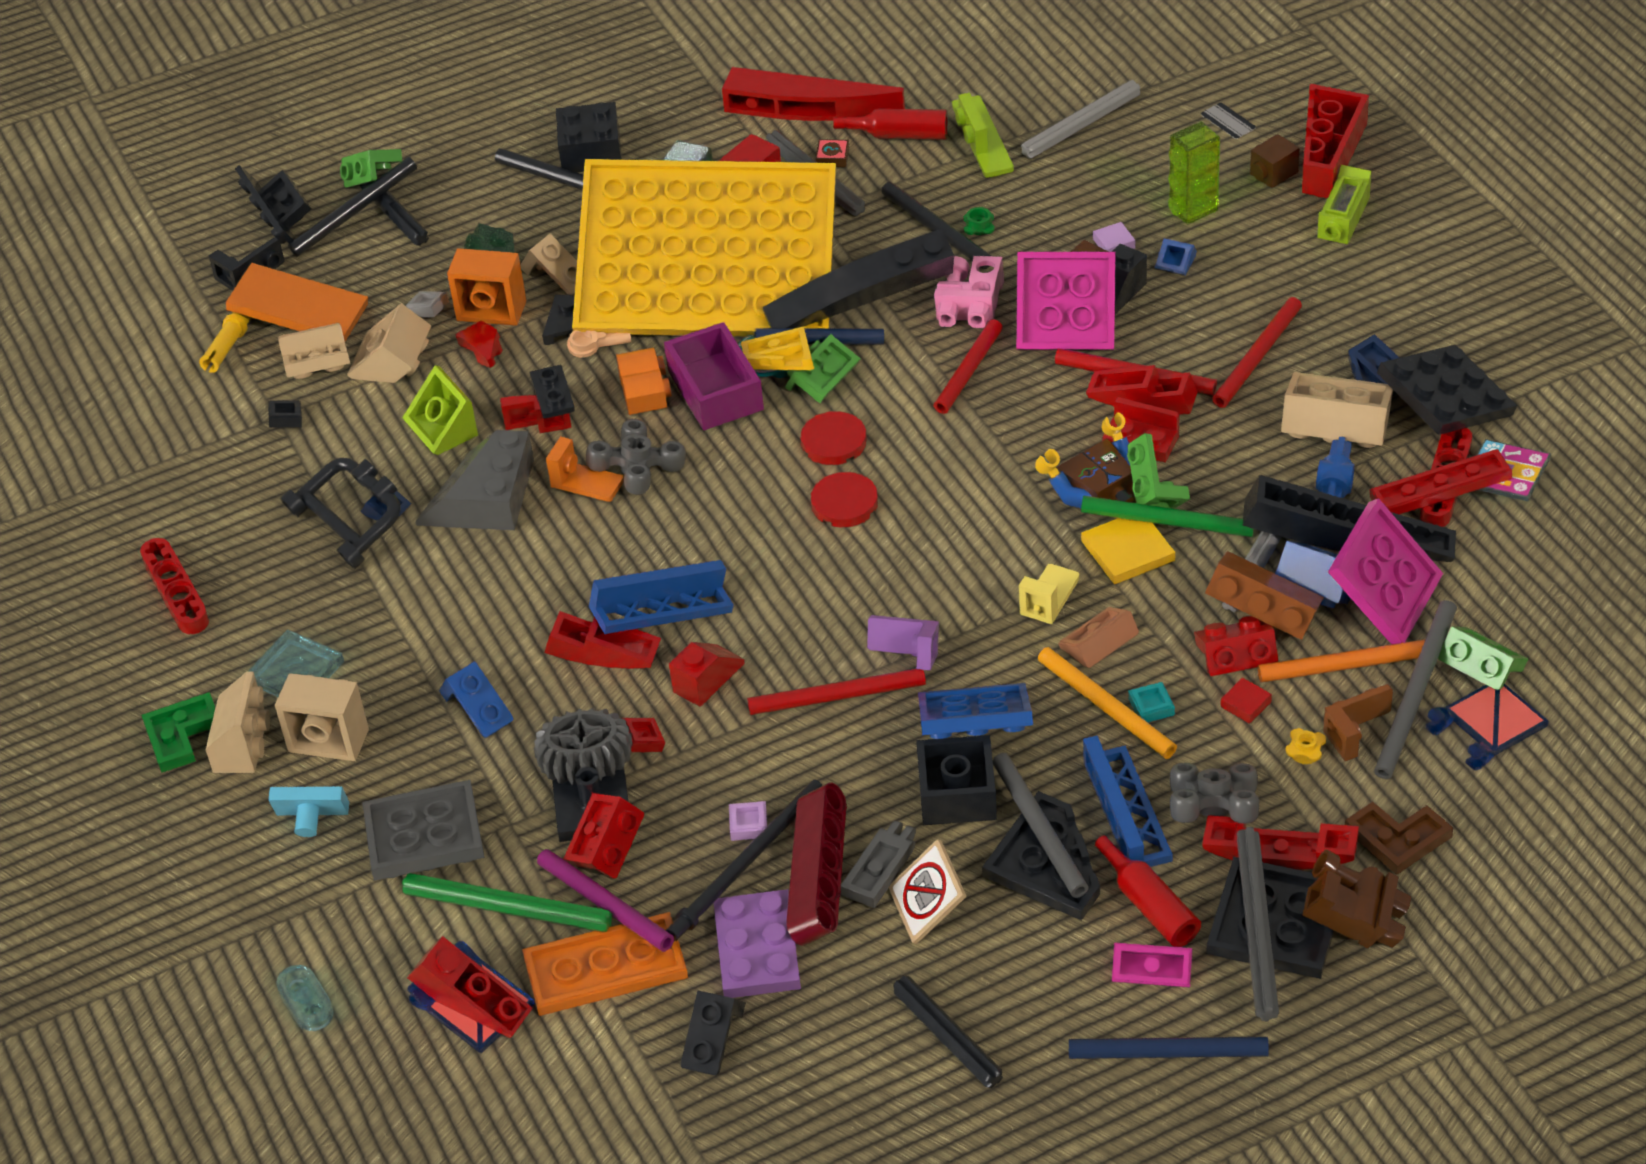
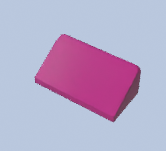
M1114 943L1112 982L1190 988L1193 950L1192 948Z

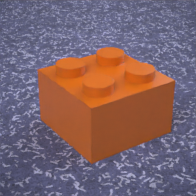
M457 248L447 272L456 321L477 323L482 320L489 324L517 326L527 301L519 254Z

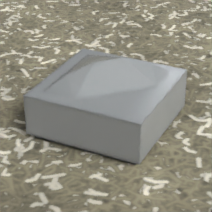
M419 291L408 302L406 307L419 317H435L449 303L446 292Z

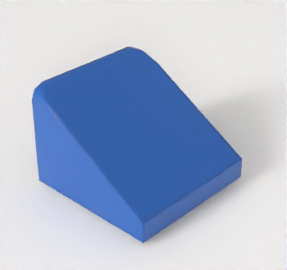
M1164 238L1155 269L1186 276L1196 257L1197 250L1195 246Z

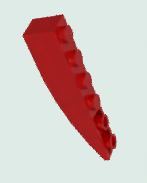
M739 67L731 68L722 87L724 112L775 119L833 121L834 117H862L878 108L905 109L903 87Z

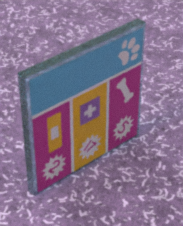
M1485 439L1477 455L1498 449L1512 469V479L1479 490L1529 501L1551 458V453Z

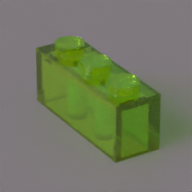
M1202 121L1170 135V174L1168 176L1170 195L1168 206L1171 212L1181 218L1187 225L1218 211L1220 137Z

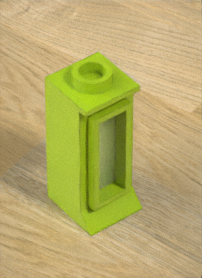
M1341 165L1338 178L1322 211L1319 212L1317 238L1343 244L1349 243L1370 198V170Z

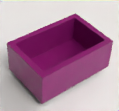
M724 322L664 342L667 370L703 431L764 410L761 380Z

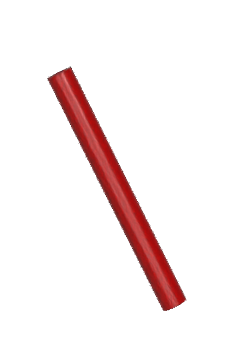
M1290 297L1213 396L1212 400L1216 406L1225 408L1300 311L1302 303L1299 299Z
M1061 348L1057 349L1055 355V364L1093 372L1096 370L1147 366ZM1156 367L1159 375L1182 373ZM1191 374L1198 393L1214 396L1217 379Z
M912 669L749 697L747 702L750 715L924 686L926 685L924 670Z

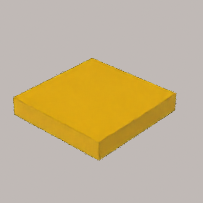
M1117 518L1081 532L1082 543L1114 585L1175 561V551L1155 525L1150 522Z

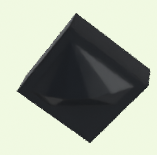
M268 401L269 428L302 427L301 401Z

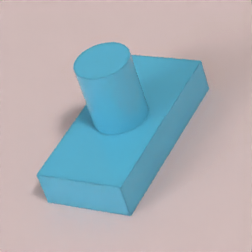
M342 786L270 787L269 802L277 816L296 815L295 834L298 836H316L319 815H348L349 800Z

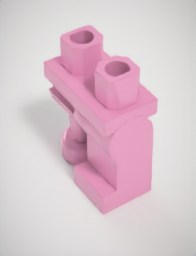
M954 256L953 273L945 276L947 278L946 281L938 282L934 293L936 318L939 320L941 327H952L956 324V320H967L968 325L972 328H984L987 321L994 319L999 291L1003 288L1004 284L1002 257L974 256L969 282H962L968 277L970 266L964 258ZM988 265L994 267L991 272H979V267Z

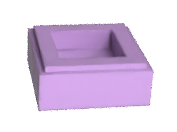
M1122 222L1093 231V240L1102 249L1112 252L1120 243L1135 249V239Z
M766 801L729 804L731 841L755 839L767 827Z

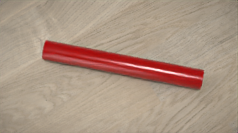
M989 320L934 402L933 406L937 412L941 414L948 413L1003 330V326L998 320Z

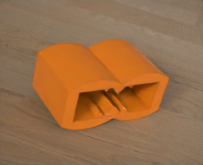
M654 347L616 354L618 372L628 414L632 415L667 408L666 398L672 397L669 379H662V375H666L663 356H656Z

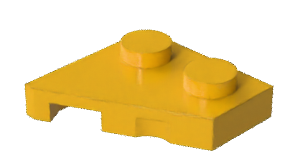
M804 326L741 342L743 353L753 369H814Z

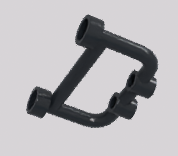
M351 458L334 459L317 472L296 493L289 489L280 497L282 503L297 518L309 508L342 537L345 542L337 549V552L353 569H356L365 561L361 554L393 526L401 511L400 501L394 495L398 490L396 486L385 475L380 480H377L375 476L378 474V471L366 459L361 463ZM340 471L349 472L361 486H365L382 504L384 503L387 506L386 513L362 536L358 535L314 495Z

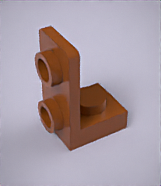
M1389 684L1368 689L1362 694L1344 701H1337L1325 707L1323 732L1344 761L1358 757L1359 740L1362 738L1359 724L1391 711L1393 689Z

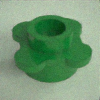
M974 207L963 216V220L966 222L964 232L968 235L991 234L995 230V226L992 224L994 214L987 208Z

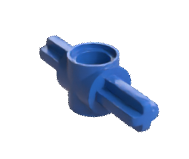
M1342 436L1338 440L1332 441L1330 454L1319 461L1316 479V490L1340 498L1351 494L1355 464L1349 459L1352 444L1346 441L1345 437Z

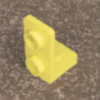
M1048 564L1038 580L1024 576L1019 584L1020 615L1053 624L1080 579L1079 572Z

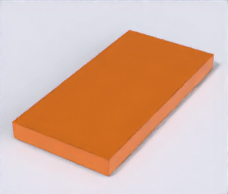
M251 263L227 299L226 310L296 331L340 323L344 341L346 342L368 305V296Z
M670 912L647 917L664 930L673 923ZM623 924L609 927L607 932L592 931L522 949L539 1016L688 978L687 968L678 940L673 943L669 950L662 952Z

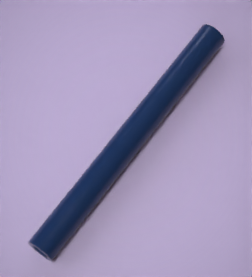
M1268 1037L1069 1039V1059L1269 1056Z

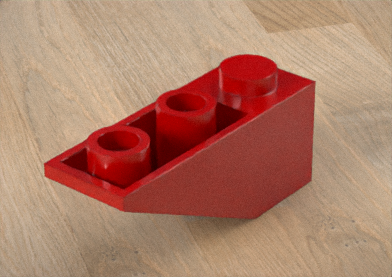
M444 936L425 953L407 977L436 1002L508 1038L514 1035L533 1009Z

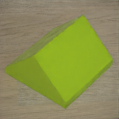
M435 365L402 418L431 452L439 455L478 436L471 400L440 366Z

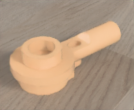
M573 331L567 340V349L573 356L579 358L589 357L596 353L599 347L631 343L630 333L606 334L605 332L597 333L596 331Z

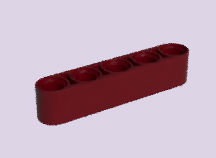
M829 782L801 796L797 801L786 922L789 935L800 946H805L833 933L838 926L847 803L844 793L833 782Z

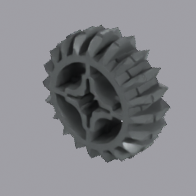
M592 707L588 711H582L580 708L577 712L573 713L565 711L564 716H554L552 722L544 723L542 730L536 732L537 739L534 741V753L537 764L540 767L541 773H545L548 779H557L559 784L570 781L572 786L576 785L575 774L584 767L595 768L598 771L599 781L601 782L602 777H612L615 775V770L624 769V764L630 760L632 737L631 733H629V727L624 719L619 718L618 713L609 714L607 709L596 711Z

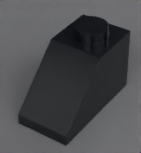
M1121 243L1112 251L1115 252V315L1147 284V254Z

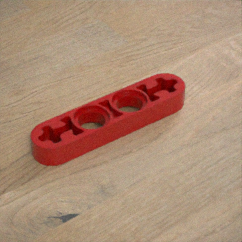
M1464 428L1441 434L1431 470L1443 466L1441 463L1444 461L1457 462L1469 458L1472 445V432L1470 429ZM1454 440L1459 441L1457 449L1451 448ZM1458 496L1437 502L1441 504V509L1438 512H1433L1435 503L1422 507L1420 510L1421 521L1441 527L1449 524Z
M153 538L146 541L140 549L144 566L178 628L185 634L202 632L209 624L205 605L170 543L163 538ZM158 553L163 558V560H160L159 562L157 561V558L155 556V554ZM166 572H177L172 578H160ZM177 593H188L184 599H172ZM191 610L195 618L190 619L186 612Z

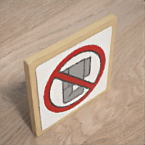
M939 839L930 845L889 886L890 893L913 944H917L967 897L946 849Z

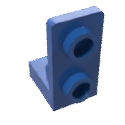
M475 661L446 678L439 689L446 702L454 697L457 698L484 738H488L507 726L514 719Z

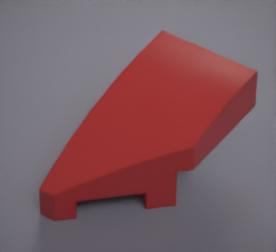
M482 320L455 334L459 346L473 351L477 362L486 367H493L496 364L494 357L500 355L503 351L497 329Z

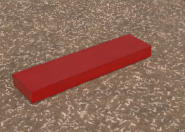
M1495 449L1369 489L1370 499L1373 501L1379 498L1390 512L1402 514L1512 479V469L1500 451Z

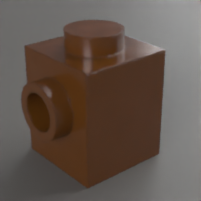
M1276 134L1251 150L1250 174L1271 188L1277 186L1299 172L1300 148L1279 134Z

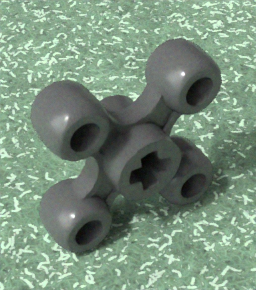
M629 419L623 423L620 447H611L607 442L598 440L591 442L586 450V464L591 470L601 472L607 470L611 465H619L621 473L624 475L625 489L635 495L644 494L649 490L651 466L659 465L665 471L677 472L684 467L686 459L685 448L679 442L668 441L661 447H651V441L647 438V426L639 419Z
M1239 763L1231 766L1229 772L1222 769H1206L1199 772L1194 764H1175L1170 771V788L1173 792L1170 798V814L1172 818L1177 822L1190 823L1197 820L1199 814L1204 816H1225L1229 813L1231 819L1237 823L1246 824L1254 822L1259 815V798L1255 793L1258 784L1256 768L1250 764Z

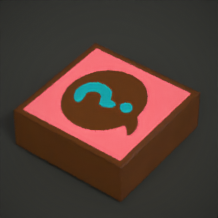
M819 139L815 158L816 162L836 163V167H846L849 154V140Z

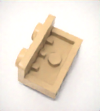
M340 323L278 337L287 378L294 376L295 379H302L311 376L312 372L325 369L327 372H333L342 369L346 364H350Z

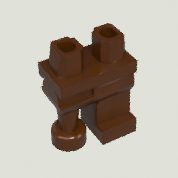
M1327 849L1324 850L1313 867L1312 876L1318 880L1308 888L1302 915L1349 938L1359 940L1358 944L1366 948L1372 946L1376 941L1391 948L1396 946L1404 938L1406 926L1391 919V915L1400 919L1407 913L1411 903V896L1397 889L1399 877L1391 872L1384 876L1377 867L1372 866L1357 872L1340 865L1341 859L1339 855Z

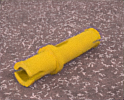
M232 312V314L224 318L222 329L199 360L203 370L206 371L210 363H213L209 373L217 372L220 364L237 339L246 333L248 329L247 324L252 317Z

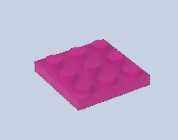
M1018 252L1016 349L1057 350L1061 348L1066 350L1114 351L1115 252Z
M1379 498L1368 502L1328 571L1391 645L1406 642L1443 575V572Z

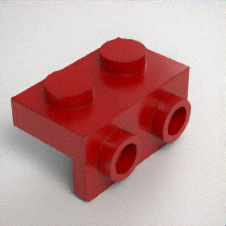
M1253 616L1242 617L1239 619V623L1225 625L1224 623L1208 624L1204 627V630L1194 632L1196 646L1205 654L1207 672L1210 676L1278 662L1274 628Z

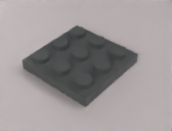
M471 780L362 802L374 881L485 858Z

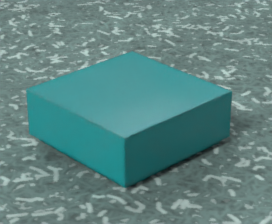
M1163 682L1128 690V699L1134 712L1146 722L1175 715V706Z

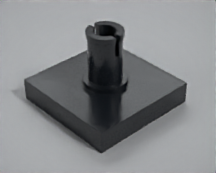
M584 767L576 772L575 780L577 784L572 786L570 781L559 784L557 779L552 780L559 842L572 840L592 793L619 796L629 802L625 769L615 770V775L612 777H602L601 782L599 781L598 771L592 767Z

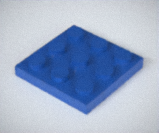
M1026 683L918 692L922 735H930V738L933 739L948 738L952 736L953 732L965 731L968 735L972 736L984 735L989 732L988 729L1003 728L1005 732L1023 731L1025 726L1033 725L1032 709Z

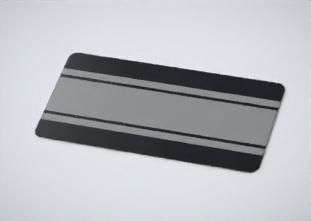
M1221 102L1201 113L1203 117L1235 139L1256 129L1255 125Z

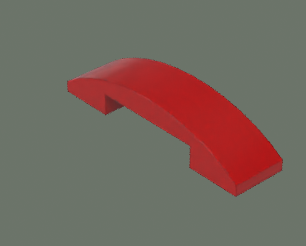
M1208 815L1202 842L1203 849L1229 860H1233V857H1239L1237 833L1239 830H1245L1246 824L1237 823L1227 816ZM1321 823L1319 833L1254 828V831L1259 833L1263 863L1305 870L1313 869L1318 857L1326 849L1339 855L1341 859L1340 865L1354 861L1359 826Z

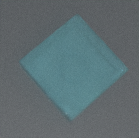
M287 629L248 672L254 671L257 685L262 686L263 691L279 697L289 673L330 678L344 662V658L341 652Z

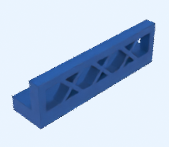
M721 560L593 580L589 608L604 634L732 613L734 604L723 589L726 567ZM715 596L718 603L711 604L700 599ZM679 602L687 605L688 608L679 609L669 604ZM647 607L657 612L646 614L638 611V609ZM617 613L624 616V618L609 620L606 614Z
M1098 736L1084 738V765L1120 851L1127 858L1144 861L1150 867L1173 862L1171 849L1126 745L1103 750ZM1121 760L1124 767L1117 774L1112 771L1109 762ZM1120 786L1135 791L1131 801L1124 799ZM1131 813L1147 819L1142 829L1136 827ZM1143 840L1157 845L1160 852L1144 855Z

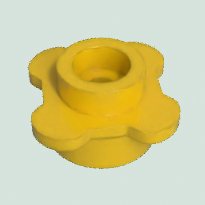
M1301 728L1293 729L1290 732L1292 740L1285 750L1289 757H1292L1300 764H1312L1321 759L1322 752L1320 749L1326 743V736L1323 733H1313Z

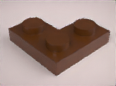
M1371 802L1345 820V825L1359 826L1358 842L1396 875L1453 836V827L1427 805L1400 824L1374 802Z

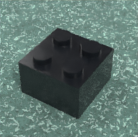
M599 102L591 105L556 108L557 139L561 168L578 173L584 172L585 159L622 160L616 102Z
M990 735L916 740L923 826L997 820L996 789Z

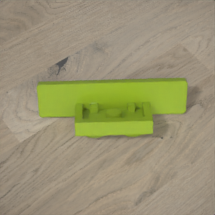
M970 92L958 95V100L952 101L958 126H961L965 141L970 145L984 177L989 178L1013 172L1014 165L981 96H971Z

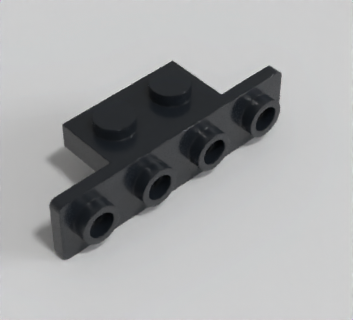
M238 165L235 170L241 178L238 180L239 185L249 195L252 194L248 197L258 210L262 211L260 213L261 218L271 228L274 227L271 230L274 237L280 240L281 244L285 242L290 244L296 239L290 228L300 221L312 208L290 176L283 170L261 188L257 180Z

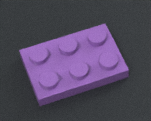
M788 889L718 898L714 902L724 996L736 998L801 989L795 942L789 935L786 922L789 898Z

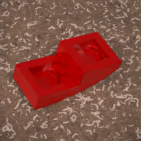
M536 395L500 398L506 430L538 425L539 433L572 428L569 413L546 419L543 418Z

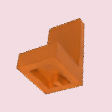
M560 436L546 457L551 487L611 502L624 483L623 475L608 471L597 472L591 470L588 466L577 464L578 457L574 452L573 440Z

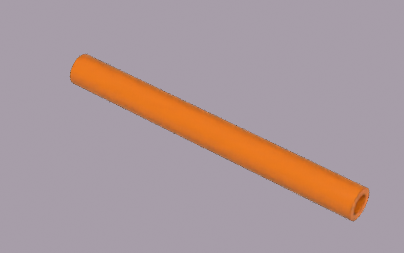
M1426 639L1261 664L1257 668L1260 682L1263 683L1418 659Z

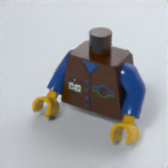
M1117 412L1114 416L1117 427L1110 425L1108 417L1102 422V431L1107 436H1111L1113 442L1105 439L1059 466L1057 465L1060 462V456L1054 449H1048L1045 452V458L1049 463L1045 461L1043 456L1036 460V470L1042 474H1049L1051 477L1049 482L1065 505L1081 508L1083 495L1136 503L1132 489L1131 467L1127 457L1129 441L1127 437L1123 438L1121 433L1125 425V418L1121 413Z

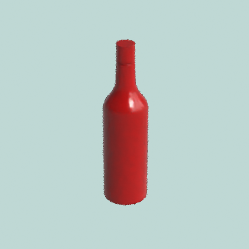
M878 108L862 117H834L833 128L863 130L878 139L946 140L948 113L947 109Z
M1105 835L1096 840L1095 847L1116 870L1119 889L1173 947H1182L1191 942L1197 936L1202 926L1198 917L1147 863L1127 858Z

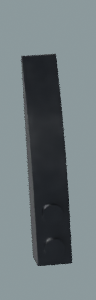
M939 229L885 248L822 275L762 307L770 328H799L952 274L954 254L943 230Z
M1259 475L1245 498L1242 526L1305 544L1340 551L1367 505ZM1392 513L1432 561L1452 562L1455 559V530Z

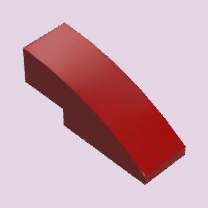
M1155 365L1096 370L1086 391L1088 398L1114 406L1116 398L1120 397L1176 411L1179 414L1191 413L1198 393L1190 372L1159 375Z
M559 611L544 653L569 661L608 668H651L661 638L638 629L604 634L595 617L590 622Z

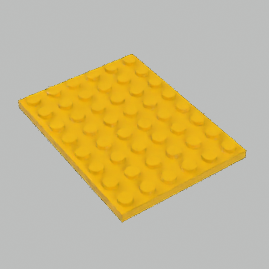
M585 159L572 323L573 331H596L597 333L605 332L606 334L630 333L632 335H686L724 322L732 336L747 337L754 335L755 328H770L762 307L832 271L836 163ZM830 317L804 326V328H829Z

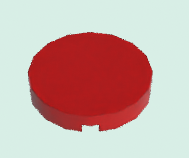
M829 411L818 414L808 420L801 429L800 439L803 451L808 453V458L812 461L824 465H840L847 463L846 459L854 456L855 459L861 455L866 447L867 435L863 422L853 414L842 411Z
M838 472L828 475L817 482L811 492L812 511L818 520L823 522L824 519L827 522H831V526L842 528L859 525L866 522L870 518V514L874 510L876 511L878 507L877 488L872 480L862 474Z

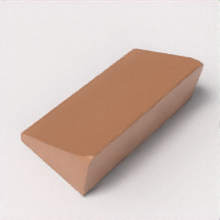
M1108 607L1060 640L1058 644L1062 650L1081 665L1091 668L1135 637L1139 630L1131 611Z

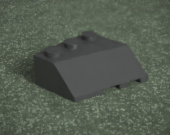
M496 430L473 448L417 518L416 525L515 530L534 462L529 431Z

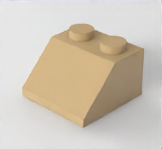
M402 303L399 304L366 332L347 376L351 379L396 383L404 375L411 376L419 366L420 361L417 360L419 354L426 348L429 342L426 337L431 325Z

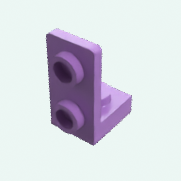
M876 615L869 617L867 648L869 650L911 654L912 656H917V669L931 670L938 655L939 621Z

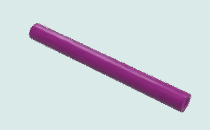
M545 849L538 855L537 864L599 908L609 910L613 918L660 951L665 952L671 948L674 943L673 935L551 850Z

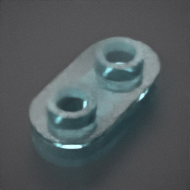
M293 965L284 969L279 974L276 984L282 1001L297 1025L307 1031H316L326 1027L331 1022L334 1011L329 996L313 971L304 965Z

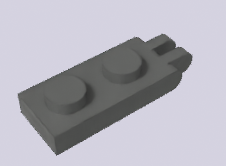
M896 820L892 822L888 830L880 828L841 884V895L875 908L915 848L913 838L916 828L908 825L901 833L903 823Z

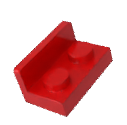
M1120 397L1116 398L1114 402V416L1119 412L1125 418V425L1121 430L1123 438L1127 437L1129 443H1131L1144 433L1151 434L1156 461L1166 463L1179 438L1180 414L1176 411ZM1113 417L1110 422V425L1113 427H1117V424ZM1103 435L1102 441L1108 439L1110 442H1113L1111 436Z
M592 793L563 860L572 866L595 869L609 878L616 879L643 820L644 812L622 797Z

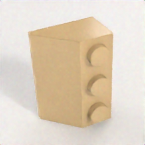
M1294 372L1285 393L1281 432L1289 433L1291 437L1299 439L1308 438L1309 436L1320 437L1329 443L1343 436L1346 438V441L1356 442L1361 447L1372 448L1376 445L1382 446L1387 430L1393 389L1388 384Z

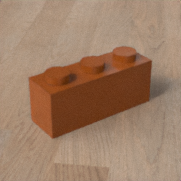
M1229 551L1219 561L1205 591V594L1301 640L1308 631L1324 598Z

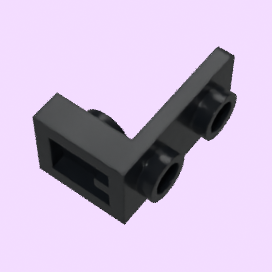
M275 237L240 261H237L232 256L229 257L220 250H216L209 255L214 279L232 291L251 263L276 269L285 262L280 240Z
M562 365L530 371L533 394L537 397L543 418L546 419L575 411Z
M697 991L680 1064L682 1068L715 1076L720 1073L732 1016L742 1018L746 1002L731 997Z

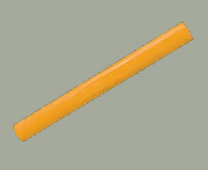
M1045 647L1039 653L1038 661L1163 758L1169 759L1176 752L1177 745L1050 647Z

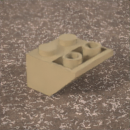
M254 671L245 672L218 696L206 746V753L213 773H255L258 758H263L264 756L263 735L264 731H269L271 719L269 710L264 709L263 688L257 685Z

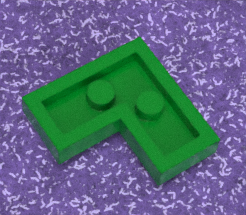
M210 692L141 715L161 773L196 762L188 736L211 729L215 705Z

